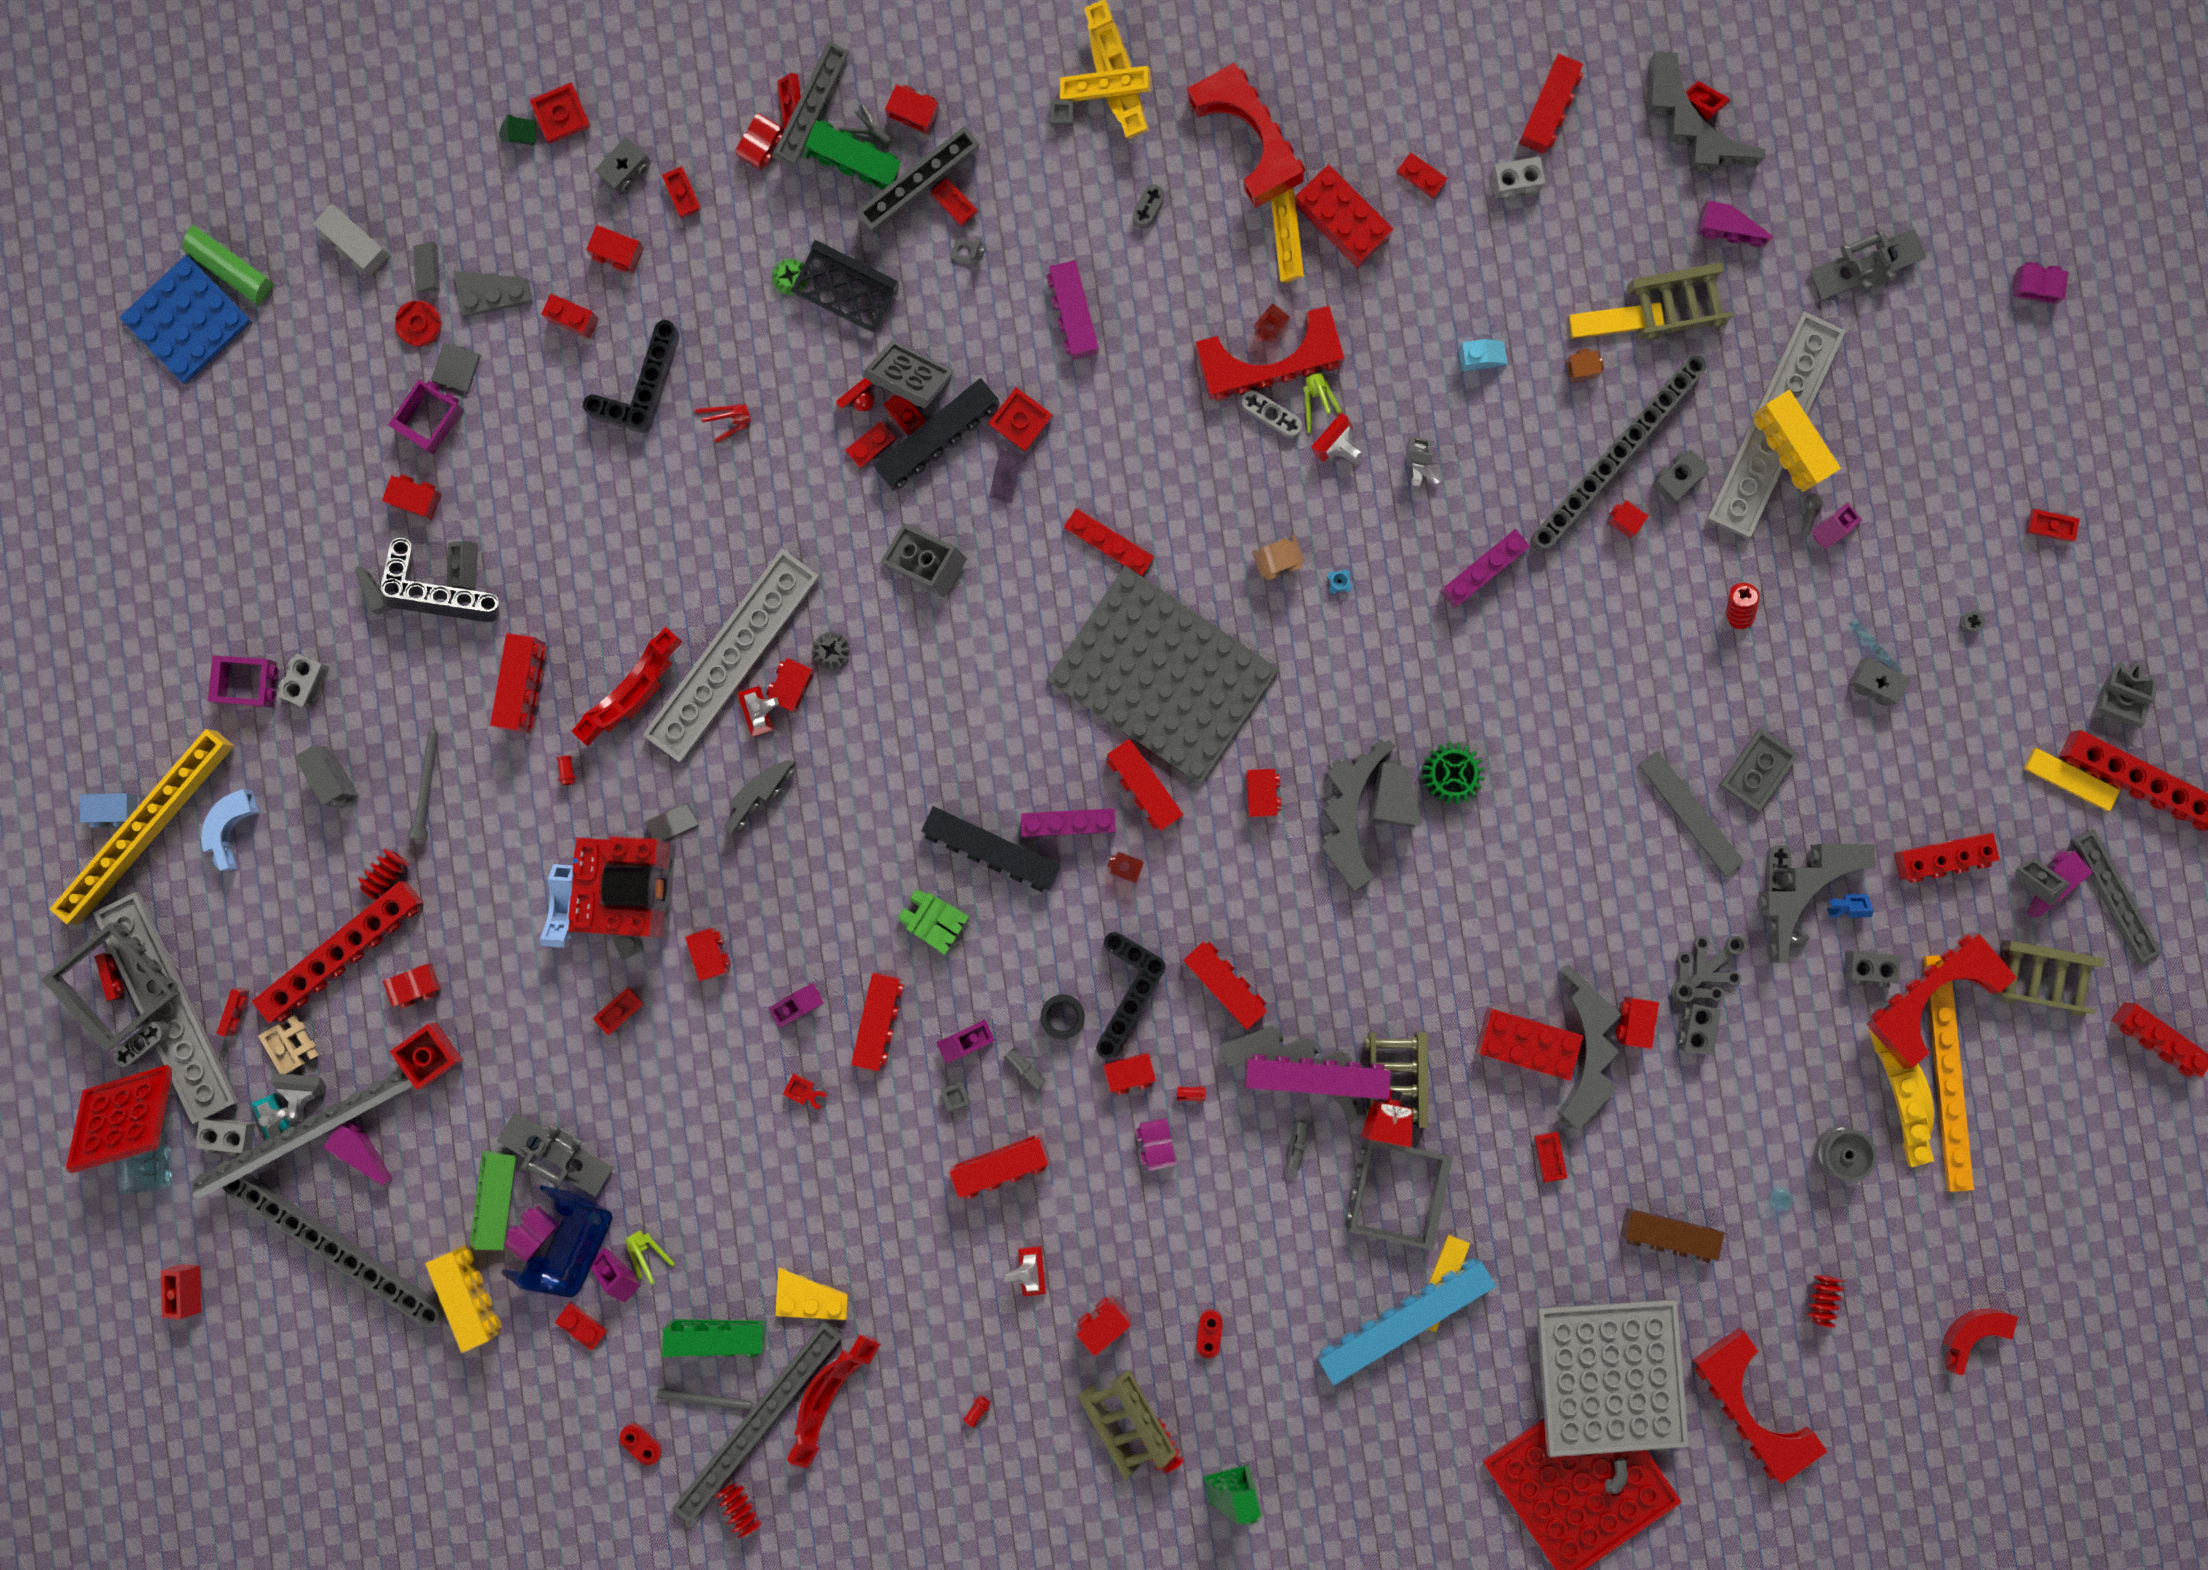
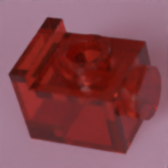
M1272 303L1254 325L1256 337L1263 342L1268 340L1272 343L1284 327L1288 325L1290 317ZM1272 324L1274 329L1269 330L1266 325Z
M1118 852L1116 856L1111 855L1107 868L1111 869L1110 874L1136 884L1144 861ZM1127 862L1129 869L1122 871L1120 868L1121 863Z

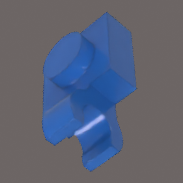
M1868 894L1844 895L1843 900L1830 899L1831 908H1827L1828 915L1832 918L1839 917L1844 913H1847L1848 918L1872 917L1874 912Z

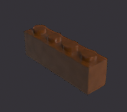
M1626 1208L1620 1236L1627 1239L1626 1243L1641 1246V1243L1650 1245V1249L1664 1252V1248L1673 1250L1674 1255L1686 1258L1687 1254L1696 1255V1260L1710 1263L1711 1259L1719 1261L1725 1233L1718 1229Z

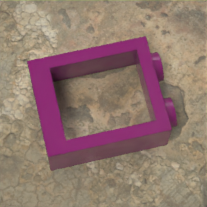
M418 379L388 426L434 455L464 409L458 405L460 400L450 393H447L445 396L438 392L440 387L430 380L425 383ZM427 392L451 407L429 440L405 426Z
M212 655L208 702L272 708L273 702L276 700L275 679L278 678L279 674L277 662L269 659ZM230 664L261 666L258 699L227 697Z

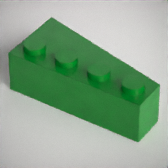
M815 121L801 155L802 158L809 160L810 156L819 161V165L827 168L834 165L840 173L847 176L859 175L858 179L882 190L893 183L901 161L897 160L896 155L876 150V146L866 141L862 143L856 140L854 135L846 131L841 133L833 129L834 126L826 121Z
M671 1319L662 1328V1357H708L711 1355L733 1357L739 1354H745V1357H758L766 1349V1320Z
M1249 1464L1203 1476L1209 1503L1237 1524L1243 1523L1247 1526L1257 1523L1258 1519L1262 1518Z

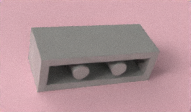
M332 203L313 223L319 229L317 234L327 243L332 240L336 244L334 249L344 258L347 255L353 259L350 264L361 273L365 270L372 275L390 256Z

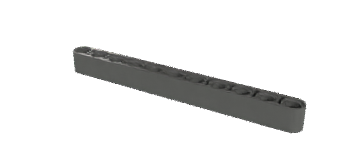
M1692 355L1677 369L1535 531L1530 541L1531 546L1535 550L1545 551L1557 541L1705 372L1707 362L1703 356ZM1689 363L1695 364L1698 368V372L1692 371L1689 367ZM1674 380L1680 381L1683 384V389L1676 388ZM1659 397L1665 398L1668 401V406L1661 405ZM1644 414H1648L1653 418L1652 424L1645 421ZM1630 431L1638 435V441H1634L1629 437ZM1615 448L1623 452V458L1615 456ZM1600 465L1608 469V475H1602L1599 472ZM1584 483H1590L1593 486L1592 493L1585 491ZM1569 500H1574L1577 502V510H1573L1569 507ZM1554 517L1562 519V527L1555 526L1553 522ZM1544 534L1548 538V544H1541L1538 540V535Z
M248 1173L238 1178L240 1181L239 1188L234 1185V1181L222 1187L226 1194L420 1325L432 1327L444 1319L446 1313L440 1302ZM254 1191H257L259 1193V1201H256L254 1199ZM273 1204L279 1207L278 1215L272 1210ZM293 1217L298 1219V1228L292 1224ZM312 1230L318 1233L317 1241L311 1237ZM331 1243H334L337 1246V1254H334L331 1251ZM351 1256L357 1260L356 1267H353L350 1263ZM370 1269L376 1272V1280L370 1278ZM389 1283H393L396 1286L395 1294L389 1290ZM409 1296H412V1297L415 1298V1300H416V1306H415V1307H413V1306H411V1305L409 1304V1302H408V1297H409ZM428 1309L435 1312V1320L428 1317Z

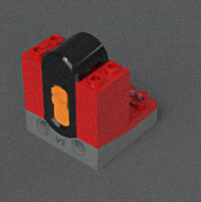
M609 836V839L576 837L568 932L668 938L676 845L658 839Z

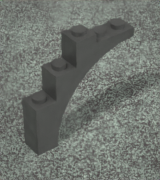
M1654 52L1649 60L1647 114H1654L1655 117L1669 115L1668 142H1675L1676 145L1680 146L1691 143L1689 170L1697 171L1699 174H1708L1719 163L1721 166L1726 167L1733 166L1734 164L1743 165L1745 168L1759 166L1765 159L1766 149L1746 146L1730 140L1715 131L1701 118L1692 106L1683 88L1679 72L1678 53Z
M1382 739L1370 747L1373 751L1365 756L1364 753L1358 755L1351 760L1354 764L1352 766L1347 759L1341 762L1338 758L1327 766L1329 771L1325 773L1341 797L1338 798L1334 795L1324 802L1327 807L1322 810L1338 833L1335 834L1332 831L1323 837L1324 843L1320 847L1351 891H1356L1373 878L1364 862L1358 844L1356 829L1357 807L1362 789L1370 773L1379 761L1395 748L1390 739L1385 743Z
M1875 844L1811 845V850L1809 851L1811 868H1785L1783 875L1785 892H1759L1756 902L1759 915H1768L1766 931L1769 937V944L1767 945L1766 952L1769 962L1789 963V949L1794 926L1803 908L1825 884L1843 874L1858 869L1875 868Z
M1272 1024L1220 1043L1228 1067L1246 1063V1058H1252V1054L1266 1055V1059L1276 1060V1056L1290 1057V1061L1299 1062V1058H1312L1314 1063L1323 1064V1060H1336L1337 1065L1347 1066V1061L1352 1062L1349 1053L1344 1054L1342 1049L1316 1058L1315 1054H1318L1314 1040L1309 1041L1308 1037L1281 1046L1280 1042L1284 1041L1279 1028L1275 1029ZM1333 1095L1341 1106L1347 1121L1350 1124L1359 1121L1357 1115L1361 1114L1357 1101H1352L1350 1096Z

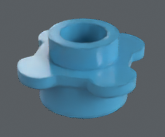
M1344 569L1328 573L1327 578L1330 580L1329 591L1332 594H1336L1338 591L1349 592L1352 589L1349 578L1350 572Z

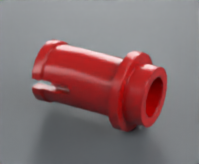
M564 755L557 757L560 776L558 781L561 783V786L575 784L577 777L573 773L572 756Z
M1201 1085L1198 1087L1177 1086V1101H1198L1201 1104V1101H1206V1087H1201Z
M982 1395L974 1398L973 1406L963 1418L966 1424L976 1428L984 1413L990 1410L991 1402Z

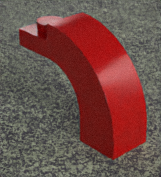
M1991 1308L1976 1309L1963 1314L1949 1327L1942 1342L1951 1347L1945 1357V1369L1954 1374L1964 1376L1970 1350L1975 1342L1989 1335L2013 1340L2018 1317L2011 1313Z

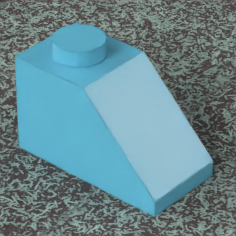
M1482 339L1462 342L1458 349L1462 372L1508 364L1504 341Z

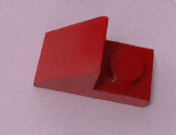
M1697 81L1685 91L1690 103L1698 110L1699 115L1704 121L1710 119L1730 102V98L1700 81Z
M893 395L883 404L889 412L888 415L907 436L926 422L911 401L901 396Z

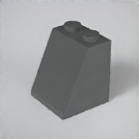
M1387 759V761L1377 766L1369 820L1413 828L1422 826V819L1408 768L1401 765L1399 760Z

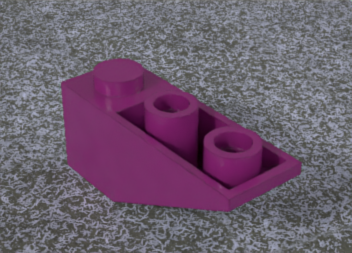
M1707 201L1701 208L1697 234L1704 235L1706 239H1727V242L1734 244L1745 242L1750 243L1749 245L1752 247L1766 246L1772 240L1770 233L1731 204Z

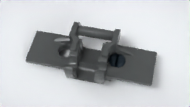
M1915 228L1889 239L1886 238L1883 230H1878L1872 236L1849 245H1841L1840 250L1843 257L1811 269L1809 272L1821 300H1824L1857 287L1860 292H1864L1882 283L1892 281L1897 277L1894 271L1922 261L1927 257ZM1876 244L1877 252L1863 259L1854 258L1852 253ZM1842 268H1849L1851 270L1852 277L1850 279L1841 277L1840 270Z
M515 1112L496 1141L526 1158L521 1166L522 1170L525 1171L527 1169L551 1182L556 1189H559L564 1180L596 1197L613 1169L612 1166L580 1149L581 1139L567 1134L554 1124L550 1126L549 1131L545 1130ZM536 1155L547 1158L563 1169L560 1176L533 1162ZM574 1159L582 1162V1170L578 1173L572 1172L569 1168L570 1162Z

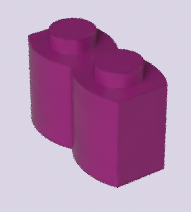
M2026 262L2016 269L2013 296L2040 302L2059 303L2065 299L2069 272L2062 270L2060 266H2048L2045 268L2039 266V263Z
M1162 1118L1141 1122L1140 1128L1136 1129L1138 1143L1143 1142L1145 1151L1140 1152L1143 1166L1148 1165L1149 1171L1176 1166L1168 1119Z
M539 1205L534 1209L528 1208L521 1216L523 1222L520 1226L516 1227L514 1225L505 1235L508 1240L504 1245L525 1263L533 1257L560 1225L557 1220Z

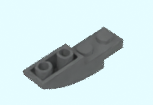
M791 760L778 763L748 782L729 803L737 810L723 829L733 835L736 832L741 833L747 825L746 818L750 812L754 814L761 804L759 802L760 798L770 802L771 799L775 800L782 791V788H780L784 780L788 781L793 776L795 763Z

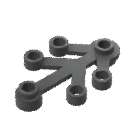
M1698 936L1693 941V945L1697 949L1696 974L1690 980L1689 964L1692 962L1691 954L1680 952L1676 956V961L1679 964V981L1673 985L1671 993L1673 999L1681 1004L1691 1002L1694 997L1710 998L1714 1001H1720L1724 997V991L1720 987H1711L1710 989L1696 988L1703 981L1727 982L1730 985H1738L1741 982V975L1736 971H1729L1727 973H1716L1714 971L1732 954H1742L1746 950L1747 944L1745 939L1741 936H1730L1726 940V947L1706 964L1709 940L1704 936ZM1700 939L1705 941V945L1702 948L1698 945ZM1734 940L1738 943L1736 949L1731 947V943ZM1684 954L1688 957L1686 963L1681 961V956ZM1731 974L1736 975L1737 979L1735 982L1730 981ZM1683 987L1686 989L1685 996H1681L1679 993ZM1715 989L1719 991L1717 998H1714L1712 995Z

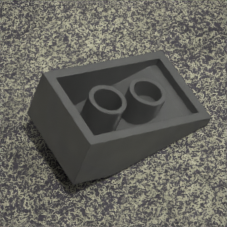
M903 523L880 562L921 587L944 598L968 558L955 546Z

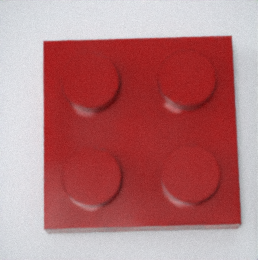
M572 82L529 100L549 144L591 127Z
M1015 387L989 421L988 425L1023 452H1026L1051 420L1053 414Z

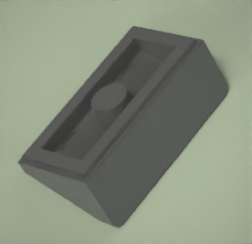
M432 241L413 246L416 292L440 291L437 245Z
M467 541L448 543L447 587L460 589L476 588L478 548L476 543Z
M684 803L644 822L652 838L661 841L699 825L690 803Z
M2035 858L2015 869L2016 881L2050 906L2057 901L2070 885L2069 882Z

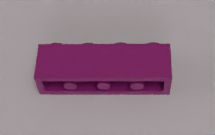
M1076 260L1049 266L1050 274L1046 275L1049 289L1053 288L1055 292L1052 302L1054 310H1059L1061 318L1057 319L1060 332H1065L1067 340L1063 341L1066 355L1071 354L1073 361L1099 354V347Z
M1515 528L1440 590L1441 594L1455 609L1526 551L1530 545Z
M1115 808L1021 813L1022 837L1116 833Z

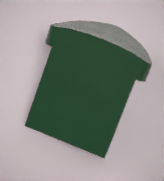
M508 114L500 127L499 137L504 142L534 146L536 144V121Z

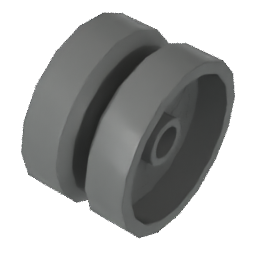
M1843 1126L1832 1127L1823 1132L1816 1141L1814 1150L1816 1162L1821 1170L1832 1177L1848 1182L1861 1181L1869 1176L1876 1166V1146L1871 1138L1861 1131Z

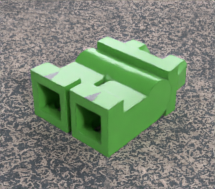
M916 889L909 900L920 906L914 914L904 908L898 919L907 926V930L946 955L957 936L938 925V923L959 934L970 916L933 894H926Z

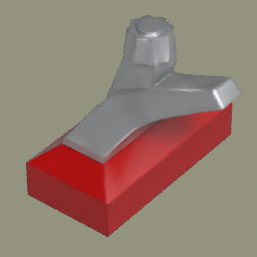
M1340 413L1311 446L1317 459L1323 463L1328 458L1331 459L1335 456H1342L1354 465H1358L1361 462L1362 452L1352 446L1353 426L1348 416Z
M761 686L738 692L737 694L751 737L775 731L769 711L779 705L777 697L765 699Z
M1042 1246L1018 1248L1020 1267L1003 1274L1004 1282L1021 1283L1022 1297L1046 1295Z

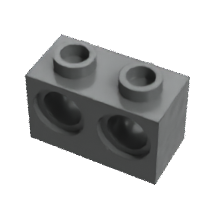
M1846 951L1844 979H1851L1854 985L1867 986V981H1874L1877 987L1890 988V983L1899 984L1901 955ZM1860 962L1864 966L1862 974L1857 972V965ZM1882 965L1887 967V974L1884 977L1880 973Z
M1687 1003V1007L1683 1008L1681 1020L1684 1021L1683 1028L1677 1036L1679 1049L1713 1056L1721 1009ZM1702 1011L1704 1020L1698 1024L1695 1020V1015L1697 1012ZM1697 1034L1700 1042L1697 1046L1693 1047L1691 1038Z

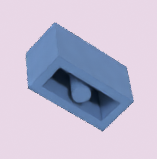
M80 794V823H89V828H104V823H112V827H121L137 809L136 794Z

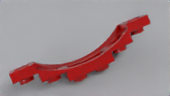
M665 626L655 638L649 641L641 658L626 678L605 699L582 716L581 721L572 729L577 738L589 747L603 730L610 733L625 716L631 720L662 686L657 680L672 665L668 658L683 641Z
M860 1334L850 1352L842 1350L838 1359L825 1366L812 1380L803 1396L798 1412L797 1428L794 1431L798 1440L786 1458L791 1465L808 1469L820 1449L817 1446L820 1429L833 1398L843 1383L857 1368L864 1363L870 1364L881 1345L876 1339Z

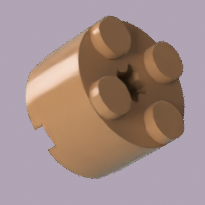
M1295 535L1290 537L1291 542L1288 541V538L1260 548V554H1258L1257 550L1252 551L1261 578L1265 577L1266 581L1281 576V570L1287 568V571L1291 572L1303 567L1302 562L1305 560Z

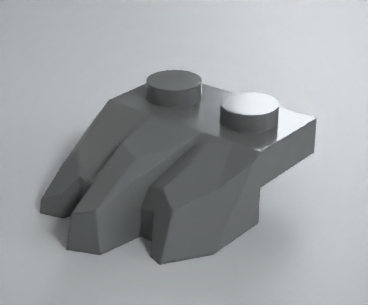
M2119 661L2100 691L2096 712L2141 728L2145 725L2149 704L2155 701L2158 686L2154 675H2148L2146 678L2142 677L2143 666L2135 661L2129 671Z

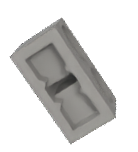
M1541 157L1495 164L1491 171L1496 198L1503 197L1504 200H1509L1517 197L1519 194H1526V196L1536 195L1545 185ZM1525 175H1532L1535 181H1528ZM1502 179H1510L1512 185H1505Z
M296 653L288 663L286 677L279 683V693L277 696L311 709L330 666ZM308 664L310 670L308 674L304 675L302 672L303 667ZM299 685L300 693L295 697L293 690Z
M217 1118L200 1119L196 1148L204 1149L206 1154H219V1151L228 1152V1156L238 1157L243 1151L252 1149L255 1123ZM212 1131L217 1135L215 1142L210 1137ZM235 1133L240 1137L239 1145L234 1142Z

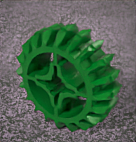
M1451 742L1446 743V750L1442 744L1438 745L1439 753L1431 750L1430 754L1433 759L1430 757H1425L1424 759L1430 765L1422 766L1421 768L1423 771H1428V774L1421 776L1423 780L1429 779V783H1426L1424 788L1432 786L1433 790L1429 792V795L1433 796L1439 793L1436 801L1440 802L1445 797V804L1447 805L1451 803L1452 798L1455 805L1460 804V797L1462 801L1468 802L1467 793L1471 797H1475L1476 793L1473 788L1476 790H1481L1482 788L1476 782L1485 780V777L1478 776V773L1485 771L1484 767H1477V764L1481 763L1482 759L1474 760L1473 757L1476 756L1477 752L1473 751L1468 754L1470 749L1468 745L1461 750L1460 742L1455 744L1454 749ZM1457 755L1463 759L1457 764H1452L1446 761L1443 756ZM1437 763L1443 771V777L1439 782H1437L1435 777ZM1467 765H1469L1471 771L1469 784L1463 776V771ZM1450 767L1451 770L1460 767L1455 774L1457 779L1455 777L1447 779L1451 773ZM1452 782L1463 790L1453 793L1444 790L1443 787Z

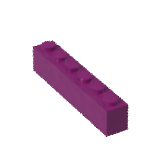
M1252 1054V1058H1246L1244 1087L1389 1099L1391 1070L1385 1069L1384 1064L1371 1063L1370 1067H1361L1360 1062L1347 1061V1066L1337 1065L1336 1060H1323V1064L1314 1063L1312 1058H1299V1062L1290 1061V1057L1276 1056V1060L1266 1059V1055Z

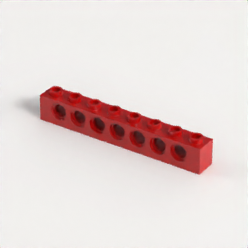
M2083 730L2070 732L2059 757L2066 760L2065 763L2075 768L2081 767L2087 770V774L2098 779L2103 778L2108 781L2107 784L2117 789L2123 788L2129 791V795L2133 798L2149 801V805L2155 809H2165L2171 812V816L2175 819L2187 820L2193 823L2192 827L2197 830L2208 831L2207 792ZM2088 750L2093 756L2091 761L2087 758ZM2109 761L2113 763V771H2110L2108 768ZM2130 772H2132L2135 777L2133 782L2129 778ZM2152 782L2156 787L2155 792H2152L2150 787ZM2173 793L2176 795L2177 798L2175 803L2172 801ZM2194 803L2198 808L2197 813L2193 811Z
M399 881L254 998L252 1003L268 1023H282L291 1016L290 1011L295 1007L300 1008L309 1002L310 999L308 997L314 992L319 993L328 986L327 982L332 977L337 978L347 970L345 967L348 964L361 960L365 956L363 952L369 947L374 948L383 941L382 937L388 932L391 934L402 926L400 922L406 917L409 919L415 916L420 911L419 907L424 902L408 882ZM394 903H397L399 906V911L396 915L391 912V906ZM375 918H378L380 920V927L378 930L374 929L373 927V921ZM357 933H360L362 936V941L359 945L354 940ZM339 947L344 953L341 960L336 956V951ZM320 963H323L325 966V971L322 975L318 972V965ZM302 977L307 983L305 989H302L299 985ZM283 993H286L288 996L286 1004H283L281 1001Z

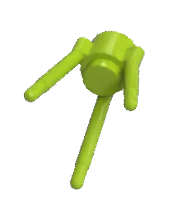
M1322 373L1307 377L1305 379L1307 386L1303 387L1308 434L1311 433L1310 394L1313 397L1320 396L1328 415L1331 411L1325 393H1327L1337 413L1340 414L1342 412L1329 388L1328 381H1325Z
M640 1230L624 1239L638 1279H642L639 1260L649 1283L654 1284L651 1272L641 1253L648 1248L646 1243L670 1266L673 1267L675 1265L669 1256L652 1240L649 1233L643 1235Z

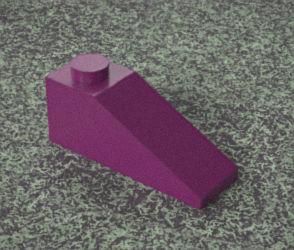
M2062 850L2051 858L2053 861L2046 867L2065 879L2070 885L2051 906L2034 895L2027 911L2029 917L2042 916L2093 873L2075 851Z
M346 1121L337 1126L323 1148L382 1186L390 1183L393 1178L367 1134L360 1130L361 1126L353 1121Z

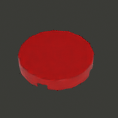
M409 301L401 306L396 313L395 331L400 339L410 346H428L436 341L441 334V316L437 309L428 302Z

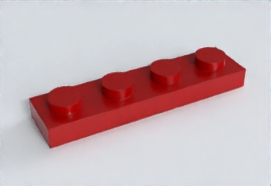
M1075 508L1064 525L1065 530L1121 565L1127 566L1140 576L1144 575L1154 559V556L1077 508Z

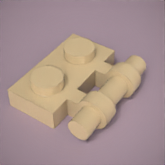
M296 1015L287 1019L291 1028L286 1030L281 1023L258 1036L280 1074H289L304 1065L305 1062L301 1057L304 1053L307 1054L310 1060L319 1056L315 1049L316 1044L313 1040L310 1041L305 1032V1025L303 1022H299ZM293 1035H296L301 1043V1046L298 1048L295 1047L290 1038Z

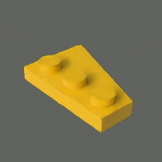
M778 1268L775 1316L847 1319L849 1294L824 1284L821 1285L804 1276L791 1273L784 1268Z

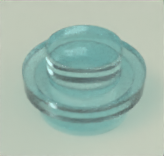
M1778 1187L1771 1191L1769 1203L1777 1211H1786L1793 1204V1195L1788 1189Z

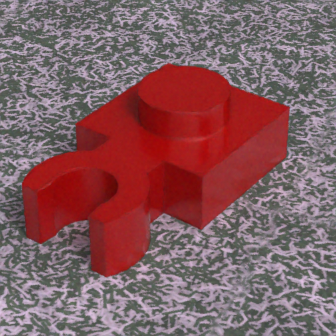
M793 1073L782 1095L802 1105L805 1104L806 1100H809L812 1107L820 1109L822 1105L816 1102V1096L820 1095L826 1098L828 1094L822 1090H812L815 1083Z

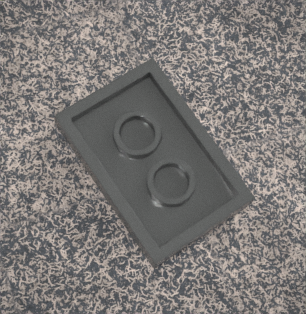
M1758 728L1719 786L1756 812H1760L1799 754L1762 728Z

